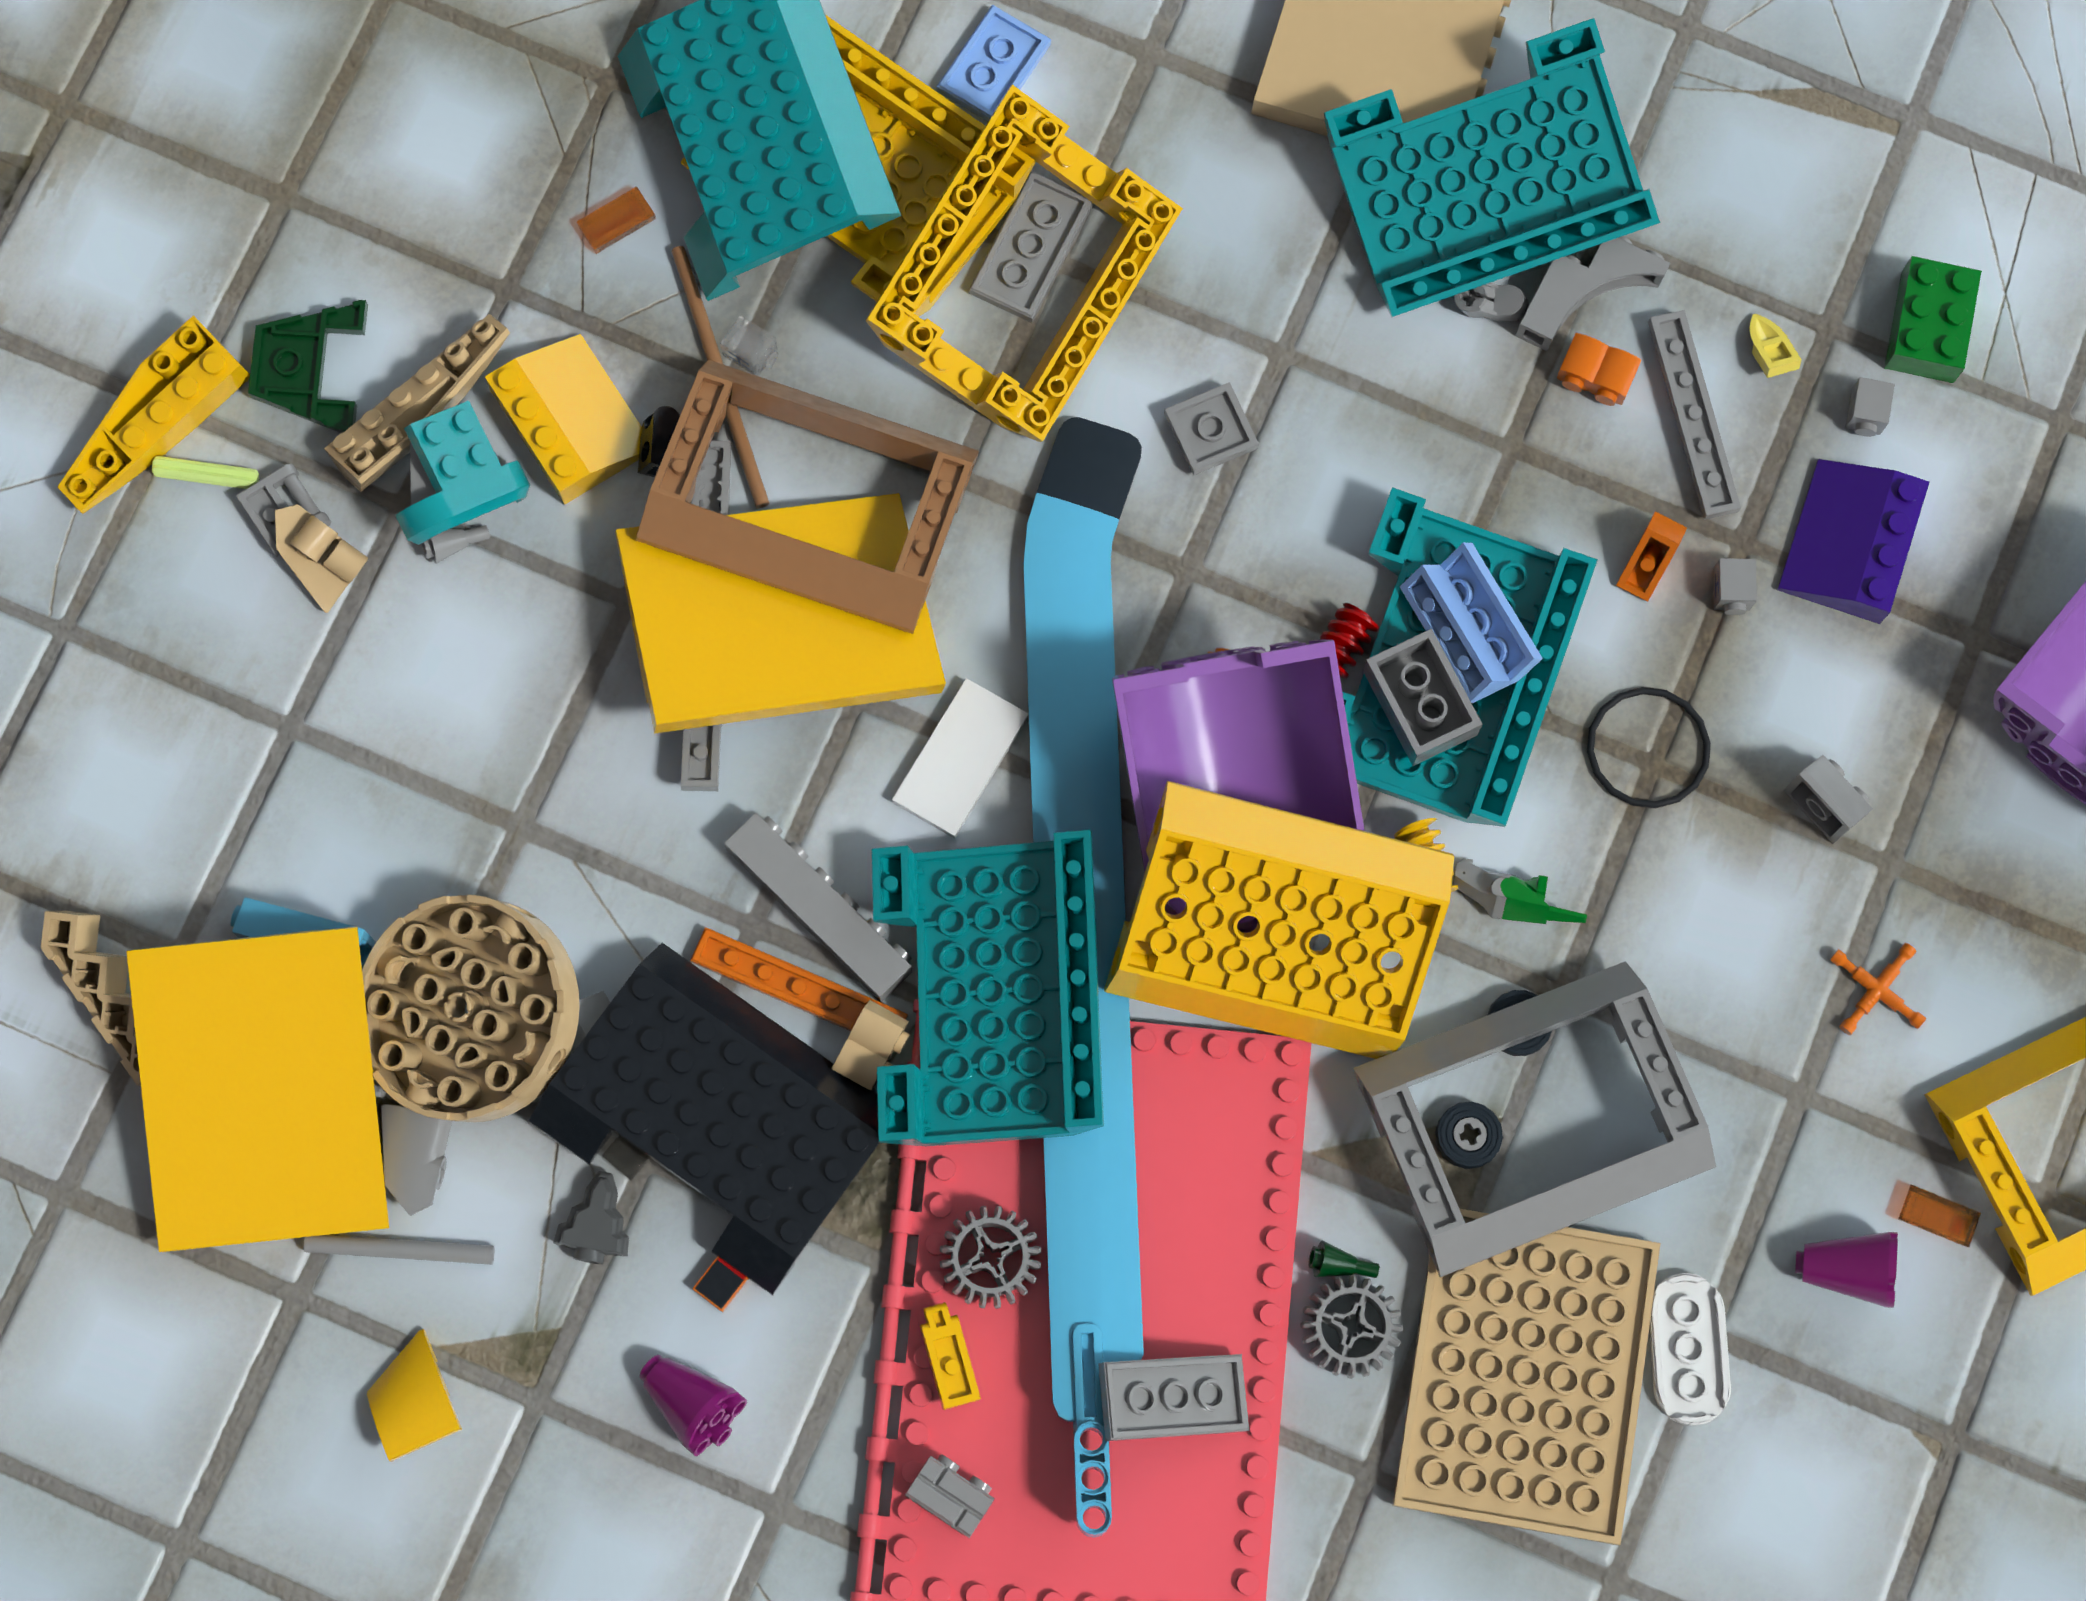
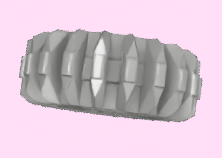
M986 1206L980 1207L981 1219L976 1220L973 1212L969 1210L966 1212L968 1225L965 1226L959 1219L953 1222L955 1228L960 1231L958 1235L946 1231L944 1236L948 1241L953 1242V1246L942 1245L940 1246V1252L945 1255H951V1259L940 1261V1268L953 1269V1272L944 1276V1280L946 1283L956 1279L959 1281L952 1290L955 1295L960 1294L964 1288L969 1291L965 1296V1303L970 1304L974 1296L978 1295L981 1296L979 1308L985 1309L987 1298H993L995 1309L1001 1308L1000 1296L1005 1295L1008 1303L1012 1305L1016 1301L1012 1293L1014 1289L1023 1296L1028 1293L1026 1287L1021 1283L1023 1280L1035 1284L1037 1278L1029 1273L1028 1269H1040L1041 1262L1030 1260V1256L1040 1254L1041 1247L1028 1246V1243L1033 1242L1037 1238V1234L1035 1232H1030L1025 1236L1022 1234L1028 1226L1027 1220L1021 1221L1017 1226L1012 1224L1016 1218V1212L1011 1211L1007 1219L1004 1220L1001 1219L1002 1207L996 1206L994 1217H988ZM994 1227L1005 1230L1015 1239L1000 1244L994 1243L987 1237L983 1228ZM970 1234H973L978 1246V1252L976 1256L960 1266V1248L965 1239ZM981 1241H984L987 1249L989 1248L992 1253L1001 1252L1002 1258H997L999 1263L997 1264V1269L1000 1274H997L994 1266L992 1267L989 1262L980 1263V1257H984L982 1252L984 1251V1246ZM1021 1249L1022 1264L1020 1270L1009 1282L1003 1269V1262L1006 1258L1013 1255V1252ZM980 1271L988 1272L992 1275L998 1287L985 1288L972 1283L966 1276Z
M1355 1275L1349 1276L1348 1287H1344L1341 1277H1336L1334 1279L1335 1291L1327 1283H1323L1320 1288L1325 1298L1323 1299L1316 1293H1312L1309 1297L1317 1305L1316 1309L1310 1306L1303 1308V1313L1313 1317L1312 1321L1306 1320L1300 1323L1302 1329H1312V1334L1303 1337L1302 1341L1304 1344L1315 1341L1317 1345L1308 1354L1311 1358L1320 1352L1325 1356L1319 1363V1367L1322 1369L1330 1361L1334 1362L1332 1374L1335 1376L1340 1374L1342 1366L1347 1367V1378L1352 1379L1355 1377V1367L1359 1366L1363 1377L1369 1376L1370 1369L1368 1363H1371L1377 1371L1381 1370L1383 1364L1378 1356L1381 1355L1389 1361L1392 1360L1394 1354L1386 1348L1387 1345L1399 1347L1401 1344L1398 1338L1391 1336V1332L1398 1333L1403 1331V1325L1391 1323V1319L1401 1316V1311H1388L1387 1306L1395 1301L1393 1296L1387 1297L1384 1301L1378 1297L1384 1291V1286L1379 1285L1373 1293L1368 1290L1371 1285L1370 1278H1365L1360 1288L1357 1287ZM1345 1296L1356 1297L1350 1311L1346 1314L1325 1311L1328 1304L1337 1298ZM1366 1301L1377 1311L1381 1320L1382 1331L1376 1330V1327L1368 1324L1365 1320ZM1358 1310L1355 1318L1357 1319L1356 1326L1361 1328L1362 1332L1358 1334L1356 1331L1346 1344L1348 1337L1347 1327L1343 1326L1341 1322L1344 1319L1348 1322L1351 1319L1350 1317L1354 1316ZM1321 1322L1328 1324L1329 1327L1337 1331L1339 1335L1337 1352L1325 1341ZM1364 1339L1378 1342V1345L1370 1354L1357 1358L1348 1357L1355 1340Z

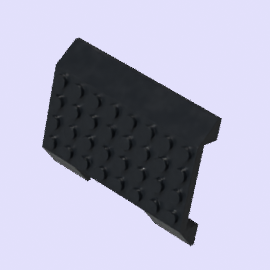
M663 942L638 965L550 1082L528 1120L529 1123L588 1165L591 1164L611 1137L612 1130L733 1216L711 1252L772 1296L794 1267L796 1259L880 1144L878 1134V1094L832 1070L833 1062Z

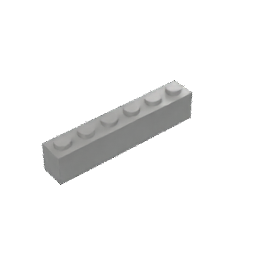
M757 813L752 815L724 842L726 850L882 1003L912 973V966L908 963L912 960L911 956L897 943L892 947L883 938L886 932L872 918L866 921L856 912L860 907L854 899L846 892L840 896L831 887L834 883L833 879L821 867L814 870L805 861L808 855L797 843L793 841L788 845L779 836L783 832L782 829L769 816L763 820Z

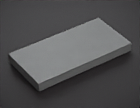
M1031 171L969 288V294L1033 323L1094 203L1080 193Z
M1242 1354L1116 1361L1098 1364L1105 1441L1249 1431Z

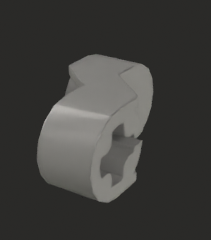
M1488 283L1454 296L1457 307L1468 317H1484L1499 322L1517 321L1524 317L1529 307L1525 294L1514 285Z

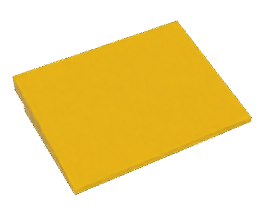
M899 493L726 515L892 572L896 568L909 533ZM639 526L616 529L615 531L646 703H649L654 734L942 693L946 685L926 600L914 633L911 634L638 542L636 537Z
M358 927L311 930L127 950L159 1252L389 1228Z

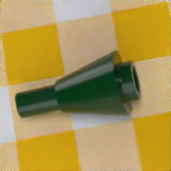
M1323 1240L1319 1243L1318 1247H1312L1308 1261L1309 1268L1313 1269L1314 1277L1357 1274L1377 1278L1380 1268L1378 1263L1359 1260L1355 1256Z

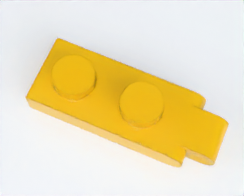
M946 1302L923 1308L926 1323L921 1324L920 1329L942 1409L947 1410L979 1401L981 1397L958 1316H950Z

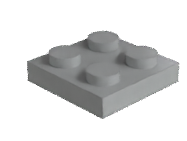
M1230 382L1168 407L1164 411V415L1193 476L1257 450L1259 447L1255 434Z

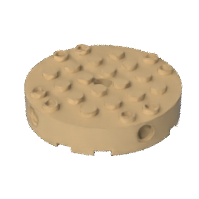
M477 895L442 896L419 904V908L410 912L404 918L399 917L385 930L369 953L362 969L372 1068L374 1072L373 1077L382 1089L402 1106L427 1117L458 1122H485L503 1118L519 1111L537 1099L547 1089L571 1052L576 1037L580 1008L579 990L574 968L565 948L552 930L539 918L516 905ZM466 1004H467V1011H468L467 1014L465 1013V1006H466Z

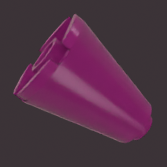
M1885 1232L1804 1244V1251H1796L1795 1274H1803L1802 1282L1886 1308H1894L1898 1232Z

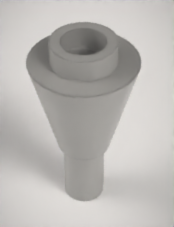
M487 525L465 531L463 529H449L422 543L426 558H433L435 564L468 547V544L490 539Z

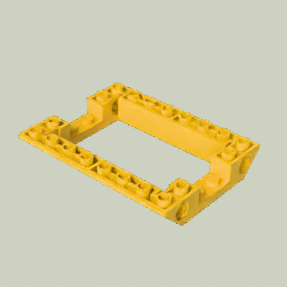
M1011 85L869 313L866 322L886 348L998 426L1038 442H1043L1183 208L1128 168L1116 173L1065 136L1070 127L1017 87ZM1015 147L1029 155L1035 162L1122 224L1023 389L1019 387V382L1004 372L992 375L940 338L944 333L942 328L929 319L923 320L913 313Z
M2086 1017L1924 1094L1958 1160L1961 1161L1968 1158L2002 1223L1995 1230L2030 1296H2034L2086 1270V1227L2060 1240L2056 1239L1986 1106L2085 1059Z

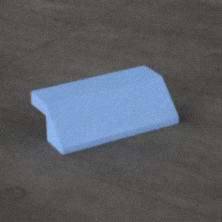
M1463 542L1441 565H1421L1400 586L1426 631L1433 630L1471 703L1519 681L1543 659L1473 543Z

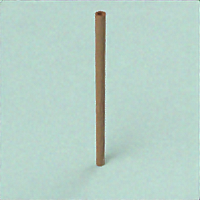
M675 247L671 252L707 361L712 360L723 364L685 247ZM730 394L727 402L726 419L756 508H763L770 503L738 407L731 404Z

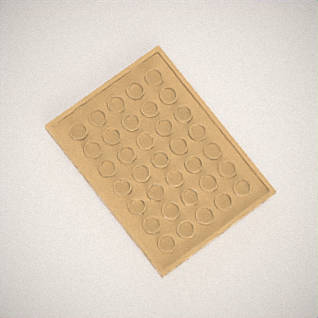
M1460 1209L1465 1223L1489 1214ZM1566 1227L1441 1278L1429 1253L1392 1506L1606 1544L1621 1545L1661 1243Z

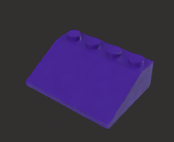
M1818 459L1777 590L1881 624L1891 612L1930 482L1896 470Z

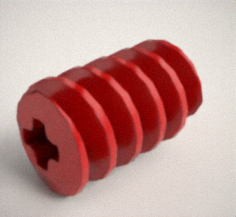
M1343 603L1344 608L1338 609L1335 613L1337 620H1331L1328 623L1327 628L1329 631L1323 632L1320 640H1334L1340 678L1347 679L1349 674L1343 668V665L1356 666L1357 662L1350 656L1351 653L1363 655L1364 650L1358 642L1370 644L1372 639L1366 633V630L1378 632L1380 627L1363 610L1350 603Z

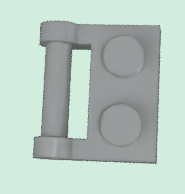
M293 464L281 467L236 495L276 557L280 553L276 550L275 510L287 507L275 490L278 487L286 485L299 506L327 526L331 524L327 514L320 512L298 479L299 472Z

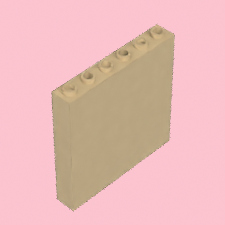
M1285 0L1255 94L1251 114L1328 136L1324 112L1390 89L1393 91L1403 123L1483 96L1487 79L1481 78L1484 67L1491 69L1496 48L1490 47L1493 36L1497 38L1501 36L1506 18L1499 15L1502 6L1509 7L1511 0Z

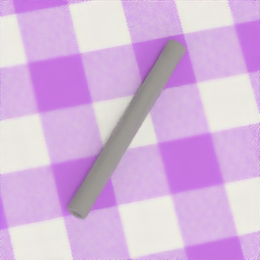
M320 1235L304 1238V1252L489 1265H493L495 1254L494 1246L337 1235Z

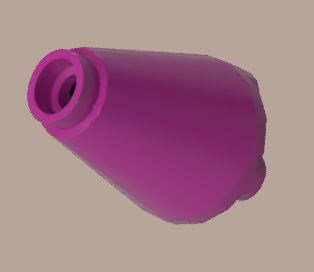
M660 1355L652 1357L644 1365L639 1375V1378L644 1382V1388L682 1445L694 1456L700 1455L712 1443L716 1446L722 1445L731 1435L732 1428L729 1425L747 1404V1400L734 1388L675 1360L663 1358Z

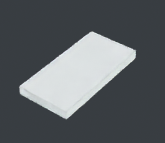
M966 678L893 797L892 803L949 836L956 838L1028 719L1029 713Z

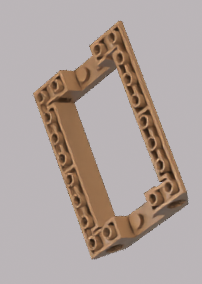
M708 360L697 373L650 488L636 541L913 634L932 584L938 559L955 513L958 512L979 451ZM730 394L731 404L931 471L894 572L691 504L695 493L697 475L714 433H719L726 416L727 402Z

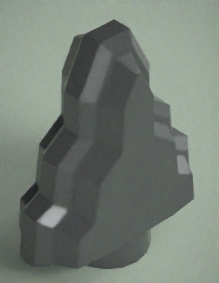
M599 1171L586 1187L583 1202L571 1208L567 1222L558 1225L553 1243L574 1249L573 1259L603 1264L605 1255L628 1256L629 1236L623 1232L624 1217L616 1209L618 1191L612 1173Z

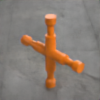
M1904 943L1899 949L1897 958L1892 964L1888 963L1877 979L1861 966L1858 968L1850 962L1846 954L1840 949L1833 954L1830 961L1836 966H1842L1852 974L1851 978L1867 989L1866 993L1855 1005L1857 1009L1840 1024L1839 1028L1844 1033L1852 1035L1857 1028L1858 1021L1864 1014L1867 1015L1878 1000L1882 1001L1894 1012L1898 1010L1908 1018L1910 1024L1916 1029L1926 1020L1925 1016L1920 1012L1911 1010L1904 1004V1000L1889 989V986L1900 974L1899 969L1917 952L1913 946Z

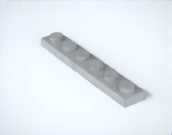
M1685 310L1650 317L1648 321L1703 518L1706 520L1737 513L1741 509Z

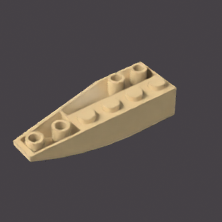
M488 314L485 318L476 322L458 340L449 344L431 362L421 367L404 384L394 389L377 406L367 411L350 428L339 434L324 450L342 475L362 492L410 452V440L404 428L411 423L458 405L489 366L510 334L509 330L492 315Z

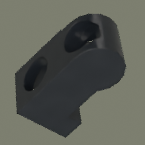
M670 406L659 407L643 421L638 461L639 474L655 477L680 417V414Z

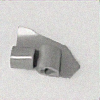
M384 1104L381 1110L385 1187L406 1212L412 1216L433 1205L436 1189H440L446 1169V1157L444 1154L452 1121L427 1117L415 1113L406 1107Z

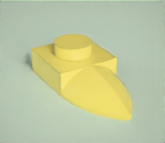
M1753 314L1749 327L1750 337L1753 342L1752 354L1765 376L1770 378L1799 369L1802 359L1783 330L1771 320L1761 315Z

